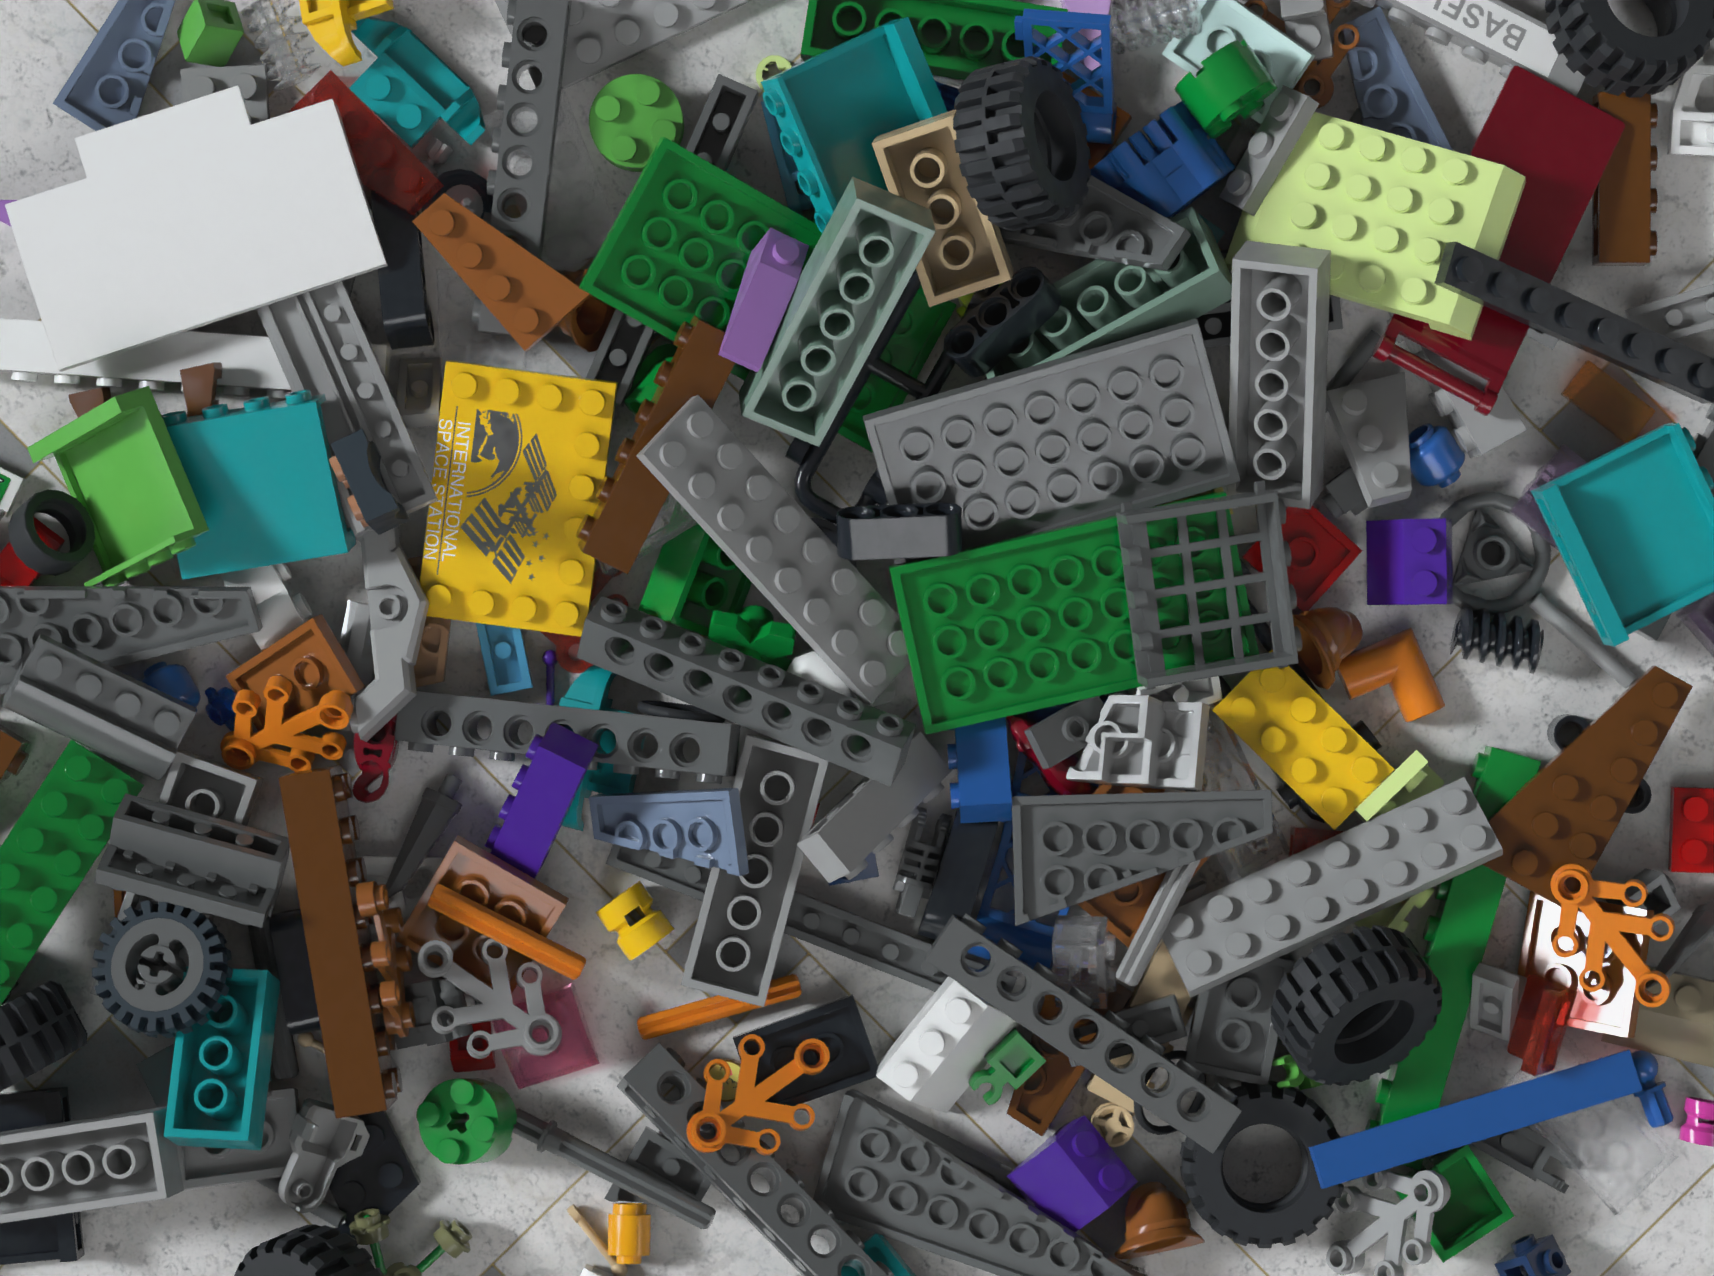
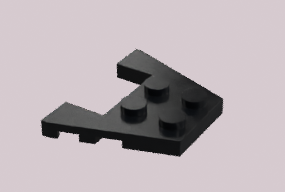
M386 1111L356 1115L363 1120L370 1137L363 1154L338 1167L329 1186L339 1209L347 1213L345 1223L339 1228H335L340 1230V1234H348L354 1239L355 1235L350 1233L349 1225L355 1221L354 1216L357 1213L366 1209H378L382 1216L389 1215L421 1183ZM356 1134V1136H355V1139H354V1141H353V1143H352L351 1148L353 1147V1144H354V1142H355V1140H356L357 1134Z

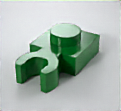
M1014 1028L984 1056L991 1067L987 1070L982 1069L973 1073L968 1083L974 1091L983 1083L992 1084L990 1090L983 1095L985 1102L988 1105H992L1000 1099L1003 1091L1002 1087L1007 1082L1017 1090L1046 1062V1059L1033 1044Z

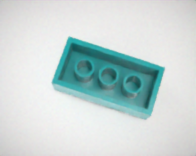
M186 966L187 971L183 972V981L187 975L189 966ZM233 969L232 979L226 978L225 982L230 987L227 997L220 995L217 1002L222 1006L217 1013L210 1010L206 1014L209 1021L203 1026L198 1023L193 1024L192 1028L194 1031L190 1033L176 1032L164 1137L177 1146L261 1150L280 981L268 970Z

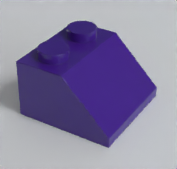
M1452 519L1366 521L1367 605L1453 604Z
M1085 1115L1064 1124L1007 1175L1029 1204L1073 1232H1077L1109 1209L1138 1182Z

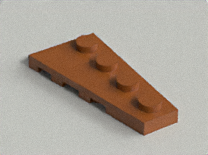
M445 193L412 221L526 352L591 296Z

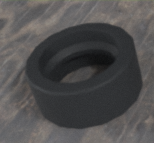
M47 489L35 493L12 514L8 526L10 543L17 557L27 567L44 575L57 576L69 572L92 551L95 541L94 523L87 509L76 498L63 491ZM36 512L52 516L65 528L70 542L68 553L58 552L48 547L40 539L34 526L33 517Z

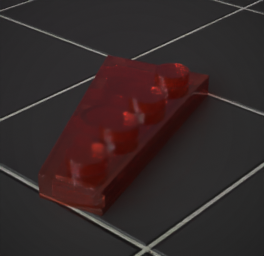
M330 70L287 113L333 98L338 106L362 185L414 216L444 185Z

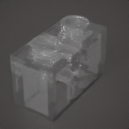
M1056 915L1052 940L1053 971L1058 975L1055 983L1068 992L1072 986H1075L1094 999L1090 1007L1094 1009H1107L1109 992H1116L1117 966H1110L1109 960L1115 961L1116 935L1108 934L1107 917ZM1055 996L1056 1007H1061V1000Z

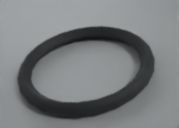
M650 700L640 701L637 704V709L640 712L652 716L724 723L726 719L693 705Z
M1175 1050L1165 1053L1163 1056L1169 1060L1184 1059L1185 1051ZM1154 1067L1147 1072L1145 1084H1147L1152 1074L1159 1067ZM1201 1073L1198 1079L1205 1084L1206 1073ZM1200 1092L1196 1093L1195 1099L1187 1113H1194L1199 1110L1204 1099ZM1134 1101L1136 1119L1147 1132L1156 1135H1167L1178 1131L1171 1125L1156 1126L1151 1124L1144 1116L1142 1106Z

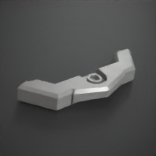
M344 513L345 522H346V527L349 528V527H350V524H349V522H348V520H347V517H346V515H345V513ZM399 526L380 535L371 530L356 538L357 541L361 542L365 588L368 595L371 623L370 636L375 679L356 696V707L353 709L350 725L353 733H359L360 739L365 742L375 735L417 695L414 666L417 661L429 601L404 550L401 548Z

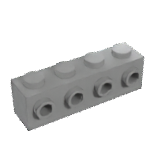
M920 731L913 735L905 764L891 787L864 777L797 845L828 883L843 876L851 880L867 867L868 863L865 858L871 852L876 854L891 843L894 837L890 833L897 826L903 828L919 814L916 807L922 801L924 803L929 802L944 789L941 781L952 769H948V764Z

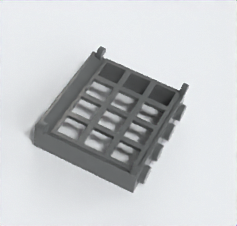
M1264 480L1254 482V492L1139 510L1132 509V501L1121 503V512H1117L1116 517L1138 683L1144 685L1148 690L1156 688L1155 686L1272 667L1283 668L1288 667L1290 664L1298 663L1297 651L1302 650V638L1298 626H1294L1292 609H1295L1297 606V597L1293 584L1288 583L1287 567L1291 566L1292 558L1288 542L1283 541L1281 524L1286 523V509L1282 498H1278L1277 492L1265 488ZM1255 505L1258 532L1229 536L1225 509ZM1216 511L1219 538L1189 542L1186 515ZM1176 517L1179 544L1150 549L1146 522ZM1260 541L1263 572L1234 576L1230 545ZM1220 547L1224 578L1194 583L1191 552ZM1181 553L1185 584L1155 589L1151 558ZM1265 581L1268 612L1239 617L1235 586ZM1225 587L1229 618L1200 623L1196 592ZM1186 594L1190 625L1160 629L1156 598ZM1270 621L1273 652L1244 657L1240 626ZM1230 628L1234 658L1205 663L1201 632ZM1191 634L1195 665L1165 669L1161 639Z

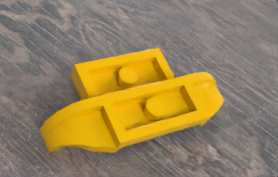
M299 0L302 23L307 26L314 40L343 67L362 61L361 52L357 49L351 31L357 29L356 21L394 9L393 0Z

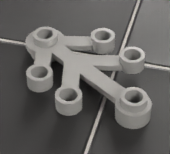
M490 938L482 947L481 957L489 966L492 983L491 989L453 962L452 950L446 943L438 940L429 941L422 946L418 955V966L421 972L432 978L444 977L481 1003L479 1005L454 1009L450 1006L437 1008L431 1020L432 1027L436 1032L449 1034L456 1026L503 1019L516 1029L495 1034H489L482 1030L473 1032L466 1046L468 1053L472 1057L483 1059L491 1051L520 1046L528 1053L536 1056H545L557 1049L562 1039V1029L559 1022L553 1016L545 1013L540 985L543 972L539 965L532 962L524 963L516 974L518 986L525 990L527 1014L513 1004L505 961L508 953L507 946ZM492 945L498 946L502 950V956L496 959L491 958L487 954V948ZM430 955H438L441 957L443 964L438 968L430 967L427 963V958ZM525 970L534 971L537 975V980L534 983L525 982L522 978V972ZM447 1013L452 1017L453 1023L450 1026L443 1027L438 1023L437 1016ZM541 1028L547 1032L548 1039L538 1042L533 1038L532 1031ZM476 1038H483L486 1040L488 1048L485 1051H477L473 1048L472 1041Z
M1390 1169L1377 1172L1379 1174V1183L1375 1180V1173L1362 1177L1363 1184L1371 1191L1390 1188L1408 1195L1398 1204L1364 1194L1356 1186L1344 1187L1341 1198L1336 1197L1334 1201L1339 1211L1343 1213L1361 1211L1380 1218L1353 1239L1334 1242L1326 1254L1328 1266L1340 1275L1359 1272L1365 1264V1252L1386 1236L1384 1261L1379 1262L1375 1266L1374 1276H1387V1267L1391 1271V1276H1404L1401 1266L1403 1257L1410 1265L1429 1262L1432 1257L1430 1240L1434 1213L1440 1211L1450 1198L1451 1190L1446 1178L1433 1170L1420 1171L1412 1178L1392 1172ZM1347 1194L1351 1197L1350 1205L1347 1202ZM1416 1213L1414 1239L1405 1242L1408 1219ZM1416 1245L1420 1250L1419 1258L1415 1254Z

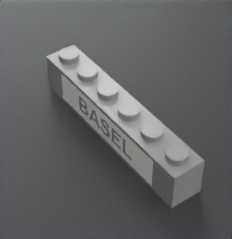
M1354 0L1366 7L1373 8L1377 4L1389 11L1388 18L1401 25L1411 27L1412 23L1426 29L1425 36L1436 43L1448 46L1449 42L1463 48L1462 55L1471 61L1482 65L1489 61L1501 67L1499 74L1507 78L1512 67L1519 66L1577 97L1584 82L1585 76L1579 71L1573 73L1566 66L1568 60L1564 54L1558 55L1552 43L1556 39L1555 35L1548 33L1546 24L1499 0Z

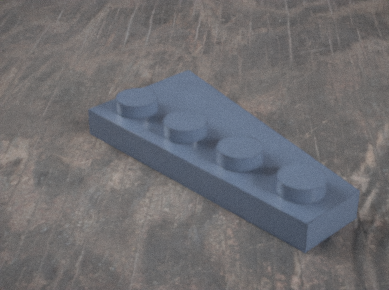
M118 0L53 104L95 131L137 118L176 0Z

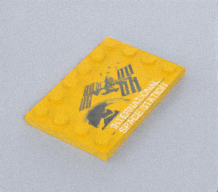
M454 360L446 361L431 483L439 501L430 504L428 508L420 585L429 601L427 616L582 636L584 622L590 612L596 559L580 550L578 544L581 539L577 538L576 534L586 514L593 516L600 503L595 497L599 486L607 474L618 382Z

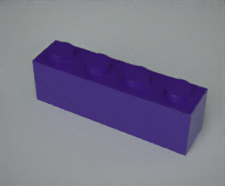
M552 722L544 737L536 734L525 755L532 762L530 766L525 764L521 766L512 784V787L517 789L518 793L516 797L511 794L508 795L498 815L499 818L505 820L503 826L495 824L485 844V847L491 849L490 853L536 879L599 745Z

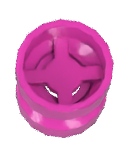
M1686 1097L1684 1111L1687 1113L1686 1123L1680 1127L1678 1139L1714 1147V1101ZM1699 1118L1707 1119V1120H1709V1122H1708V1121L1699 1120Z

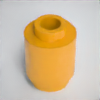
M613 1203V1213L608 1214V1255L616 1256L617 1264H642V1256L650 1255L651 1214H647V1204Z

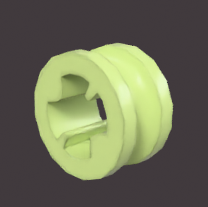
M778 55L768 56L758 64L756 81L763 92L765 91L761 84V81H763L762 75L763 72L769 73L768 66L776 64L778 70L781 71L792 67L790 62L784 57Z

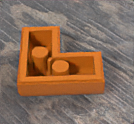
M1412 628L1403 630L1347 655L1341 661L1337 671L1349 700L1389 684L1405 722L1416 720L1445 706Z

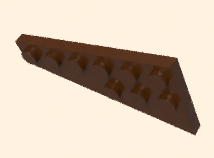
M1651 666L1601 716L1592 721L1571 744L1561 750L1517 791L1510 801L1488 819L1492 830L1503 848V855L1482 865L1561 907V903L1555 899L1551 891L1553 874L1558 868L1569 863L1580 864L1592 873L1693 686L1657 666ZM1569 877L1566 879V887L1570 891L1580 890L1581 883L1577 878Z

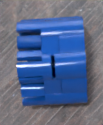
M1183 101L1162 112L1159 115L1160 119L1158 121L1155 118L1142 128L1155 147L1151 145L1140 130L1128 138L1141 158L1130 143L1124 141L1091 168V175L1168 219L1178 214L1236 168L1218 142L1211 138L1208 140V134L1204 132Z

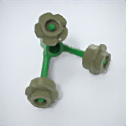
M366 1209L357 1213L354 1216L355 1221L349 1225L350 1233L355 1235L357 1244H370L375 1267L380 1268L383 1276H422V1273L443 1253L447 1252L453 1258H457L462 1252L468 1253L471 1250L468 1241L472 1238L469 1230L457 1219H454L452 1222L441 1220L439 1222L440 1227L433 1233L439 1245L416 1267L411 1264L406 1266L403 1262H397L386 1269L379 1242L389 1236L387 1225L391 1221L388 1215L382 1216L378 1209Z

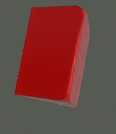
M491 1021L472 1024L474 1032L482 1030L493 1034ZM470 1035L449 1041L450 1061L454 1072L489 1070L496 1067L495 1051H491L483 1059H476L468 1053L466 1046ZM476 1038L472 1041L473 1048L477 1051H485L488 1048V1044L483 1038Z

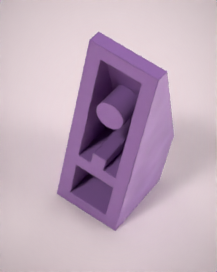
M770 228L750 253L718 355L755 372L761 369L799 280L809 245L775 229Z

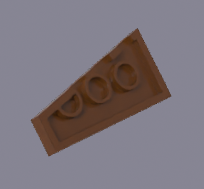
M1061 947L1054 973L1058 975L1055 981L1056 984L1068 992L1072 986H1075L1092 997L1094 1002L1090 1007L1102 1015H1106L1108 1010L1115 1012L1125 1008L1134 992ZM1045 995L1040 1015L1052 1017L1059 1012L1061 1000L1055 995ZM1081 1019L1074 1025V1027L1084 1023L1093 1022V1020ZM1033 1033L1031 1044L1044 1055L1046 1062L1017 1090L1014 1089L1006 1114L1043 1137L1086 1068L1082 1065L1071 1067L1067 1055ZM1096 1033L1083 1036V1038L1079 1040L1088 1041L1092 1039Z

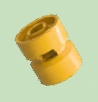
M641 881L629 887L595 912L609 932H617L619 934L617 944L629 961L648 950L674 930V927L661 910H653L651 908L653 898ZM635 909L641 916V919L629 926L624 916Z

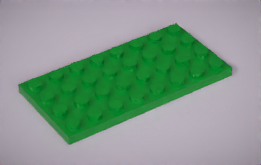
M661 137L582 280L579 289L674 341L683 322L691 323L694 315L726 331L750 253L767 231L772 228L809 245L801 273L822 233L814 222L668 138ZM921 285L880 359L917 379L957 305L951 301H946L929 307ZM735 363L730 374L745 381L750 369ZM871 373L837 434L873 453L863 416L901 405L908 394Z
M1222 491L1160 506L1227 496V494ZM1225 509L1229 536H1233L1235 534L1230 509ZM1216 511L1186 515L1189 542L1219 538ZM1116 515L967 548L952 556L927 557L889 566L926 735L1144 686L1138 683ZM1176 517L1146 522L1150 549L1179 544ZM1237 544L1230 545L1234 576L1243 575ZM1220 547L1191 552L1194 583L1224 578ZM1181 553L1151 558L1155 589L1185 584ZM1245 584L1235 586L1239 617L1251 615ZM1225 587L1196 592L1200 623L1229 618ZM1186 594L1156 598L1160 629L1190 625ZM1253 624L1240 626L1244 657L1258 655L1259 651ZM1230 628L1201 632L1205 663L1234 658ZM1191 634L1161 639L1165 669L1195 665Z

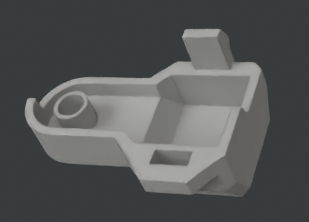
M311 1098L303 1101L300 1111L297 1113L292 1124L289 1141L293 1152L278 1187L281 1200L299 1213L311 1212L322 1203L337 1168L361 1156L370 1137L363 1120L356 1115L336 1119L334 1105ZM356 1134H357L356 1140H355V1142H354V1144H353V1147L351 1148L352 1143H353V1141H354V1139H355V1136H356Z

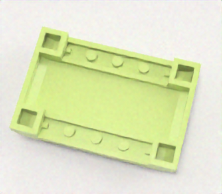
M1314 112L1255 216L1242 211L1225 258V263L1228 270L1232 271V259L1246 241L1331 250L1330 295L1429 323L1430 329L1472 340L1483 305L1434 284L1444 249L1448 242H1459L1499 261L1526 183V178L1502 164Z

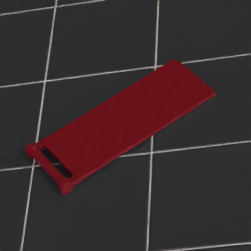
M1519 66L1511 68L1470 156L1505 165L1525 176L1526 183L1499 261L1550 284L1624 131L1625 124ZM1483 306L1472 340H1467L1430 329L1429 323L1393 313L1372 352V357L1381 362L1389 360L1474 405V411L1487 416L1497 401L1498 393L1530 326ZM1398 334L1487 380L1488 382L1484 390L1395 344Z

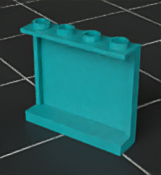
M908 17L887 22L761 81L765 91L763 93L765 106L777 119L782 131L780 133L782 146L795 161L799 171L797 173L798 183L802 191L812 201L816 211L814 214L815 223L821 233H823L852 176L888 191L872 146L876 136L948 112Z
M300 390L286 394V400L270 403L269 397H258L244 401L243 408L228 410L227 404H217L203 408V414L187 417L186 411H175L161 415L209 528V531L194 538L196 542L195 547L177 554L182 580L348 553L357 544L351 527H346L336 475L329 461V458L332 456L321 410V404L326 401L325 394L312 396L311 390Z
M1666 423L1531 490L1604 645L1615 647L1629 640V634L1714 592V497L1711 492L1714 489V482L1708 470L1704 466L1699 467L1693 451L1696 450L1695 441L1686 427L1681 428L1679 423Z

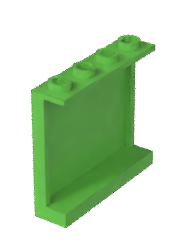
M149 386L114 396L27 447L33 463L55 457L70 495L87 509L94 523L95 541L93 550L103 573L85 582V586H97L103 584V586L122 585L128 582L129 578L151 570L152 566L174 558L173 555L195 547L196 542L194 538L209 531Z

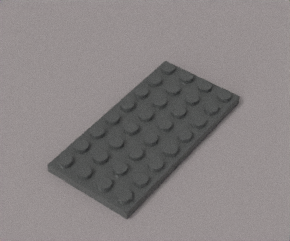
M1197 319L863 416L888 504L942 502L959 505L962 508V550L1115 516L1117 512H1121L1122 502L1132 501L1133 510L1151 508L1240 482ZM927 557L905 558V561L909 562Z

